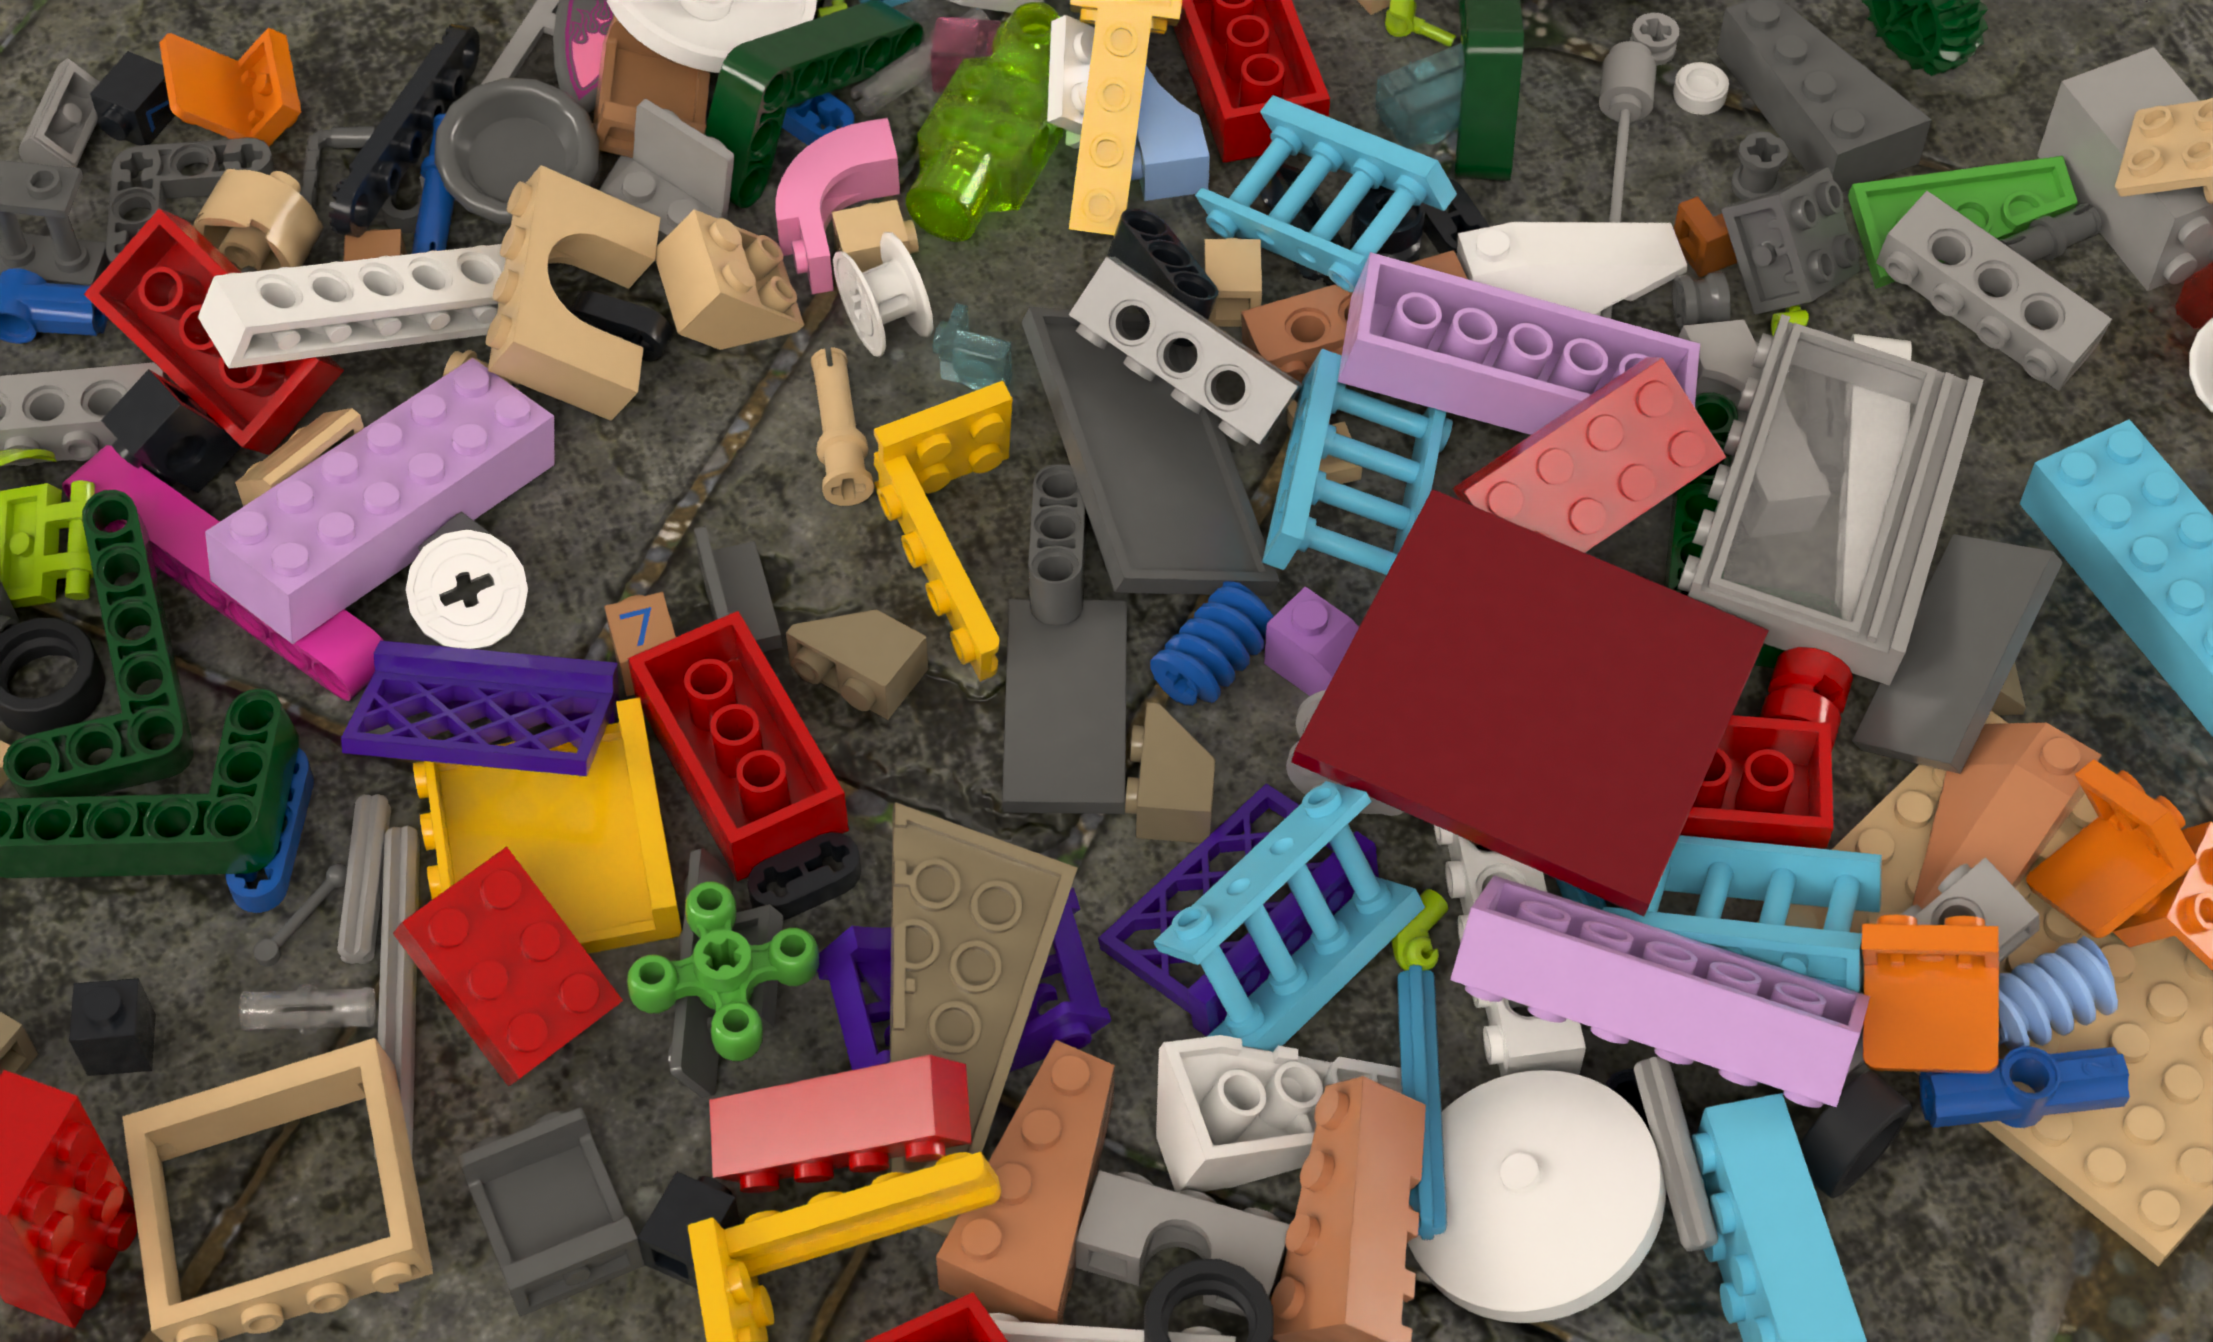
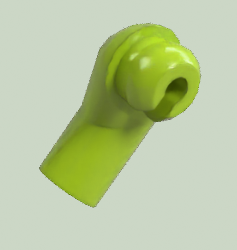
M1426 889L1420 895L1425 908L1391 940L1395 961L1404 971L1409 970L1410 965H1421L1422 971H1429L1438 961L1439 951L1438 948H1432L1428 931L1446 914L1448 905L1444 898L1432 889Z

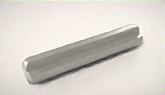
M363 794L355 802L337 947L341 960L350 965L370 963L375 954L383 886L384 834L389 829L391 807L388 804V799L380 794L373 796Z
M1659 1056L1644 1059L1635 1064L1634 1073L1650 1132L1662 1165L1665 1187L1680 1242L1686 1251L1707 1249L1716 1245L1719 1238L1671 1064Z

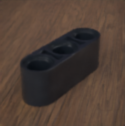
M1127 209L1123 211L1106 257H1116L1209 320L1219 291L1206 272L1167 223L1159 216L1141 209ZM1136 306L1150 325V319L1146 311ZM1179 338L1173 342V344L1178 346H1195L1190 340L1185 338Z

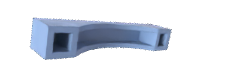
M1146 66L1131 180L1139 179L1144 201L1197 194L1201 187L1208 190L1210 155L1200 117L1172 97L1157 82Z

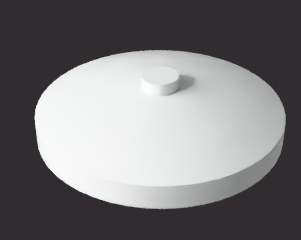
M606 0L618 21L645 46L679 64L715 73L720 72L723 61L734 47L813 20L817 0Z
M1537 1070L1513 1073L1481 1084L1463 1094L1442 1111L1447 1228L1444 1233L1434 1235L1433 1240H1422L1421 1236L1418 1235V1237L1408 1241V1245L1424 1273L1443 1295L1472 1313L1498 1321L1513 1323L1550 1321L1572 1315L1601 1301L1620 1287L1640 1266L1650 1251L1662 1222L1666 1187L1659 1154L1650 1131L1640 1115L1623 1097L1609 1087L1578 1074L1563 1071Z

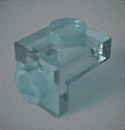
M956 303L949 321H941L939 323L933 341V353L940 355L941 379L961 383L975 390L1003 381L1008 388L1012 379L1011 342L969 332L968 306Z

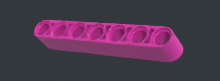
M106 445L62 483V488L69 500L71 496V483L79 480L93 482L95 484V494L103 490H118L126 493L133 499L147 529L154 564L158 569L337 697L350 701L370 682L375 672L374 651L380 640L384 641L373 629L344 609L294 644H291L211 582L205 531L220 521L142 466L140 468L132 466L112 446ZM113 521L104 530L108 533L116 532L122 529L127 521Z

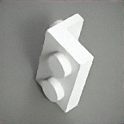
M1065 15L1051 21L1047 122L1066 129V145L1077 149L1080 146L1095 27Z

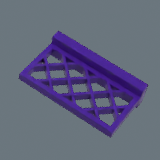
M380 640L374 651L375 672L341 737L342 753L587 777L607 724L616 723L618 718L616 701H619L618 663ZM424 711L432 715V717L413 724L406 719ZM483 717H487L492 721V723L473 730L466 725ZM545 722L552 727V729L536 735H532L526 730ZM386 725L394 729L385 734L366 733ZM448 730L454 735V737L446 740L428 739ZM508 736L515 741L506 746L489 745L491 742ZM567 742H570L578 749L577 753L549 750Z
M1267 783L1098 937L1099 947L1103 952L1191 1014L1193 1027L1206 1037L1225 1020L1227 1015L1206 974H1203L1188 989L1170 976V964L1186 963L1187 961L1161 953L1157 948L1133 950L1124 941L1135 931L1160 929L1162 934L1172 925L1175 916L1182 911H1168V901L1178 891L1203 889L1204 895L1228 872H1210V862L1219 853L1245 851L1246 856L1270 833H1252L1251 824L1269 808L1285 819L1299 806ZM1356 831L1354 836L1375 877H1379L1376 845L1373 841ZM1328 842L1325 846L1333 851L1330 843ZM1333 852L1324 862L1307 863L1306 865L1334 916L1352 899L1355 891L1337 856ZM1291 892L1280 902L1263 904L1290 956L1306 943L1313 933ZM1248 932L1240 941L1224 942L1219 945L1247 997L1261 986L1271 973ZM1156 965H1162V970Z

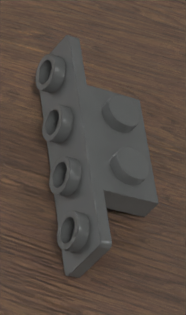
M704 848L691 851L688 876L684 882L685 897L687 898L689 892L696 885L713 881L724 884L733 894L734 876L732 872ZM770 904L737 912L736 922L732 931L741 934L748 941L749 945H762L770 942L782 930L783 915ZM684 914L683 930L679 936L680 960L690 957L698 940H700L690 930L686 921V914ZM767 980L759 983L754 987V991L748 1000L749 1005L758 1012L762 1020L763 1030L775 1028L778 980ZM686 996L676 1000L674 1004L673 1041L668 1050L670 1072L672 1076L701 1098L709 1097L716 1093L719 1054L711 1040V1021L716 1011L707 1007L698 996Z

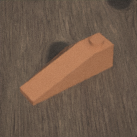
M2048 723L1984 724L1961 774L1950 771L1945 773L1942 792L1933 820L1930 839L1912 906L1918 904L1923 910L1942 894L1938 887L1952 871L1966 863L1973 868L1985 857L2016 889L2085 794L2074 774L2093 759L2099 762L2102 755Z

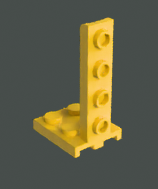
M1182 0L1070 1L1071 12L1080 13L1081 22L1095 25L1069 222L1070 230L1114 235L1122 212L1127 210L1150 33L1165 34L1167 25L1177 26L1180 20Z
M1003 381L874 429V436L879 444V451L874 453V466L879 474V480L874 482V489L878 495L881 507L889 521L898 520L905 535L901 536V541L909 563L914 569L922 567L929 581L925 586L934 612L937 616L946 614L953 628V631L950 632V638L954 651L963 665L971 663L980 682L993 677L997 673L998 659L995 654L999 650V636L926 494L936 492L945 487L951 480L969 473L991 471L1000 465L1003 460L1009 458L1013 399Z
M959 1152L940 1158L935 1166L912 1173L891 1172L874 1179L871 1185L846 1193L830 1191L812 1197L808 1204L787 1211L758 1212L749 1216L744 1224L723 1229L713 1217L687 1225L706 1342H769L766 1326L774 1324V1312L769 1294L763 1285L759 1286L757 1275L992 1205L1001 1195L997 1174L982 1152L974 1154Z

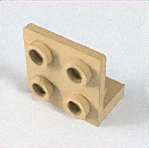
M2213 98L2138 110L2134 116L2115 184L2119 196L2124 197L2203 186L2207 202L2213 204Z

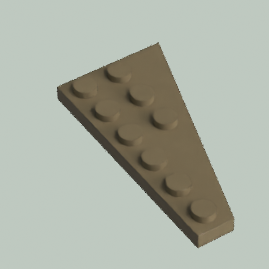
M895 802L892 821L890 1063L933 1055L966 1064L972 1143L946 1148V1155L959 1152L974 1154L983 1151L1078 867ZM905 1156L889 1159V1173H912L935 1166L937 1161L910 1162L906 1161ZM959 1215L919 1226L918 1228L947 1238Z

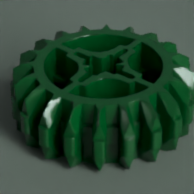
M1861 0L1869 8L1870 14L1866 19L1873 22L1877 30L1875 37H1881L1886 43V47L1897 54L1900 60L1908 61L1912 70L1923 69L1931 77L1938 73H1945L1950 69L1954 70L1966 63L1968 58L1973 56L1976 50L1984 44L1982 34L1989 29L1987 22L1982 17L1988 11V8L1980 0Z

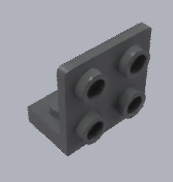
M1829 167L1817 169L1778 192L1734 202L1721 209L1754 315L1812 302L1860 271L1859 246L1855 237L1849 232L1843 213V194L1839 185L1833 180Z

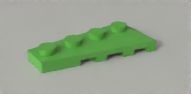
M2063 156L1852 184L1848 193V199L1875 289L1896 282L1876 261L1887 234L1926 191L1939 198L1998 240L2006 239L2028 229L2030 223L2042 216L2053 218L2075 208L2078 203ZM1937 259L1939 262L1945 263V261Z

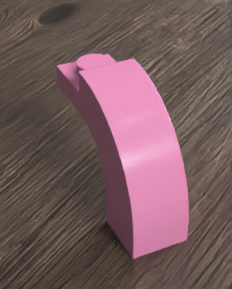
M888 118L851 124L822 136L801 151L782 176L775 204L779 246L783 256L793 255L797 274L807 273L812 294L834 291L831 257L825 234L826 228L832 220V212L843 210L860 201L900 194L898 157Z

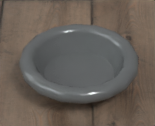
M502 78L473 87L450 105L436 131L434 162L446 191L468 212L497 224H511L513 215L507 212L510 195L517 183L520 181L526 183L540 165L590 186L599 169L600 140L588 112L566 91L537 79Z

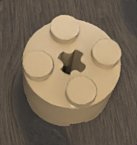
M227 169L222 174L193 223V227L229 261L237 264V268L240 271L246 266H252L257 271L302 266L323 230V225L318 219L316 212L308 201L299 194L301 187L297 180L280 171H274L267 175L252 170Z

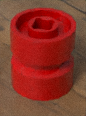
M1797 647L1784 651L1778 656L1768 688L1769 695L1765 698L1760 717L1831 723V747L1833 750L1842 719L1840 714L1844 711L1853 681L1851 669L1842 659L1820 649Z

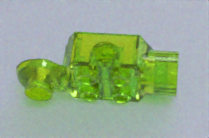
M1029 2L1018 6L1012 15L996 30L991 45L993 56L963 59L918 132L920 174L908 191L905 203L912 219L922 229L937 238L952 242L965 241L972 237L986 212L1019 210L1063 136V128L1047 122L1051 21L1062 16L1058 15L1055 9L1046 3Z

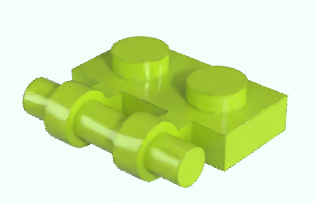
M73 481L71 483L70 502L61 503L62 490L48 483L0 491V580L14 608L56 602L57 579L66 578V598L73 600L89 598L90 578H94L82 522V510L86 502L95 494V484L93 482ZM69 528L68 550L65 553H58L60 529Z

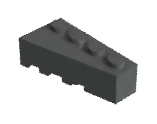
M1747 0L1725 8L1716 53L1808 174L1817 169L1829 167L1833 180L1839 185L1841 191L1845 192L1851 189L1852 184L1874 181L1919 164L1931 124V119L1784 1Z

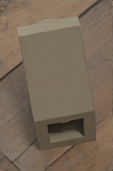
M877 609L793 624L786 632L790 666L802 679L812 684L822 683L840 693L854 708L861 711L871 710L889 720L928 671L926 636Z
M1147 702L1145 726L1133 725L1130 762H1141L1139 778L1128 777L1125 814H1136V838L1202 843L1211 832L1216 759L1159 703Z

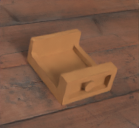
M614 15L603 41L593 120L594 129L600 140L599 150L633 158L636 108L644 99L651 101L662 109L674 112L681 121L704 134L711 72L691 68L661 56L638 41Z

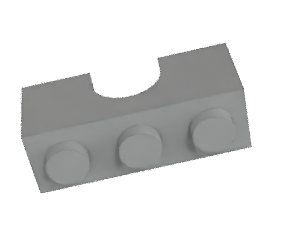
M1099 1170L1075 1240L1076 1268L1139 1286L1146 1264L1153 1255L1166 1248L1182 1247L1195 1252L1202 1259H1222L1244 1267L1262 1283L1271 1301L1287 1253L1285 1238L1290 1224L1280 1222L1274 1214L1262 1209L1246 1208L1241 1211L1217 1204L1213 1198L1199 1191L1183 1190L1178 1193L1153 1186L1148 1179L1135 1173L1120 1172L1114 1175ZM1203 1295V1305L1246 1317L1244 1311L1234 1302L1216 1295Z

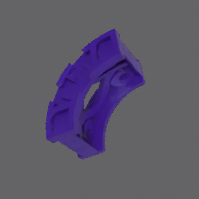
M1073 887L1070 889L1052 943L1055 954L1048 956L1041 979L1061 973L1069 1001L1062 1002L1040 1015V1007L1045 1002L1057 1001L1058 997L1055 987L1047 983H1039L1009 1072L1045 1059L1055 1040L1076 1049H1082L1091 1042L1092 1034L1111 1022L1108 1008L1101 1007L1073 915L1080 910ZM852 925L819 953V968L817 972L819 979L829 980L851 1068L852 1070L890 1063V1050L878 1052L871 1024L890 1020L891 927L876 928ZM860 982L867 984L879 1002L865 1003ZM890 1025L884 1032L886 1047L890 1045Z

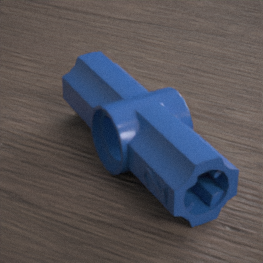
M19 268L5 270L0 275V339L16 344L27 343L34 339L37 332L97 336L98 333H104L108 317L84 295L90 287L88 285L47 283L38 274Z
M2022 1046L2012 1049L2004 1059L1999 1060L1997 1068L1988 1074L1921 1072L1919 1076L1920 1104L1924 1118L1930 1122L1932 1128L2000 1121L2013 1128H2027L2038 1123L2045 1115L2124 1107L2130 1097L2128 1088L2129 1072L2123 1054H2119L2115 1047L2048 1054L2046 1051L2036 1047ZM2013 1082H2022L2032 1088L2035 1093L2024 1092L2018 1089Z

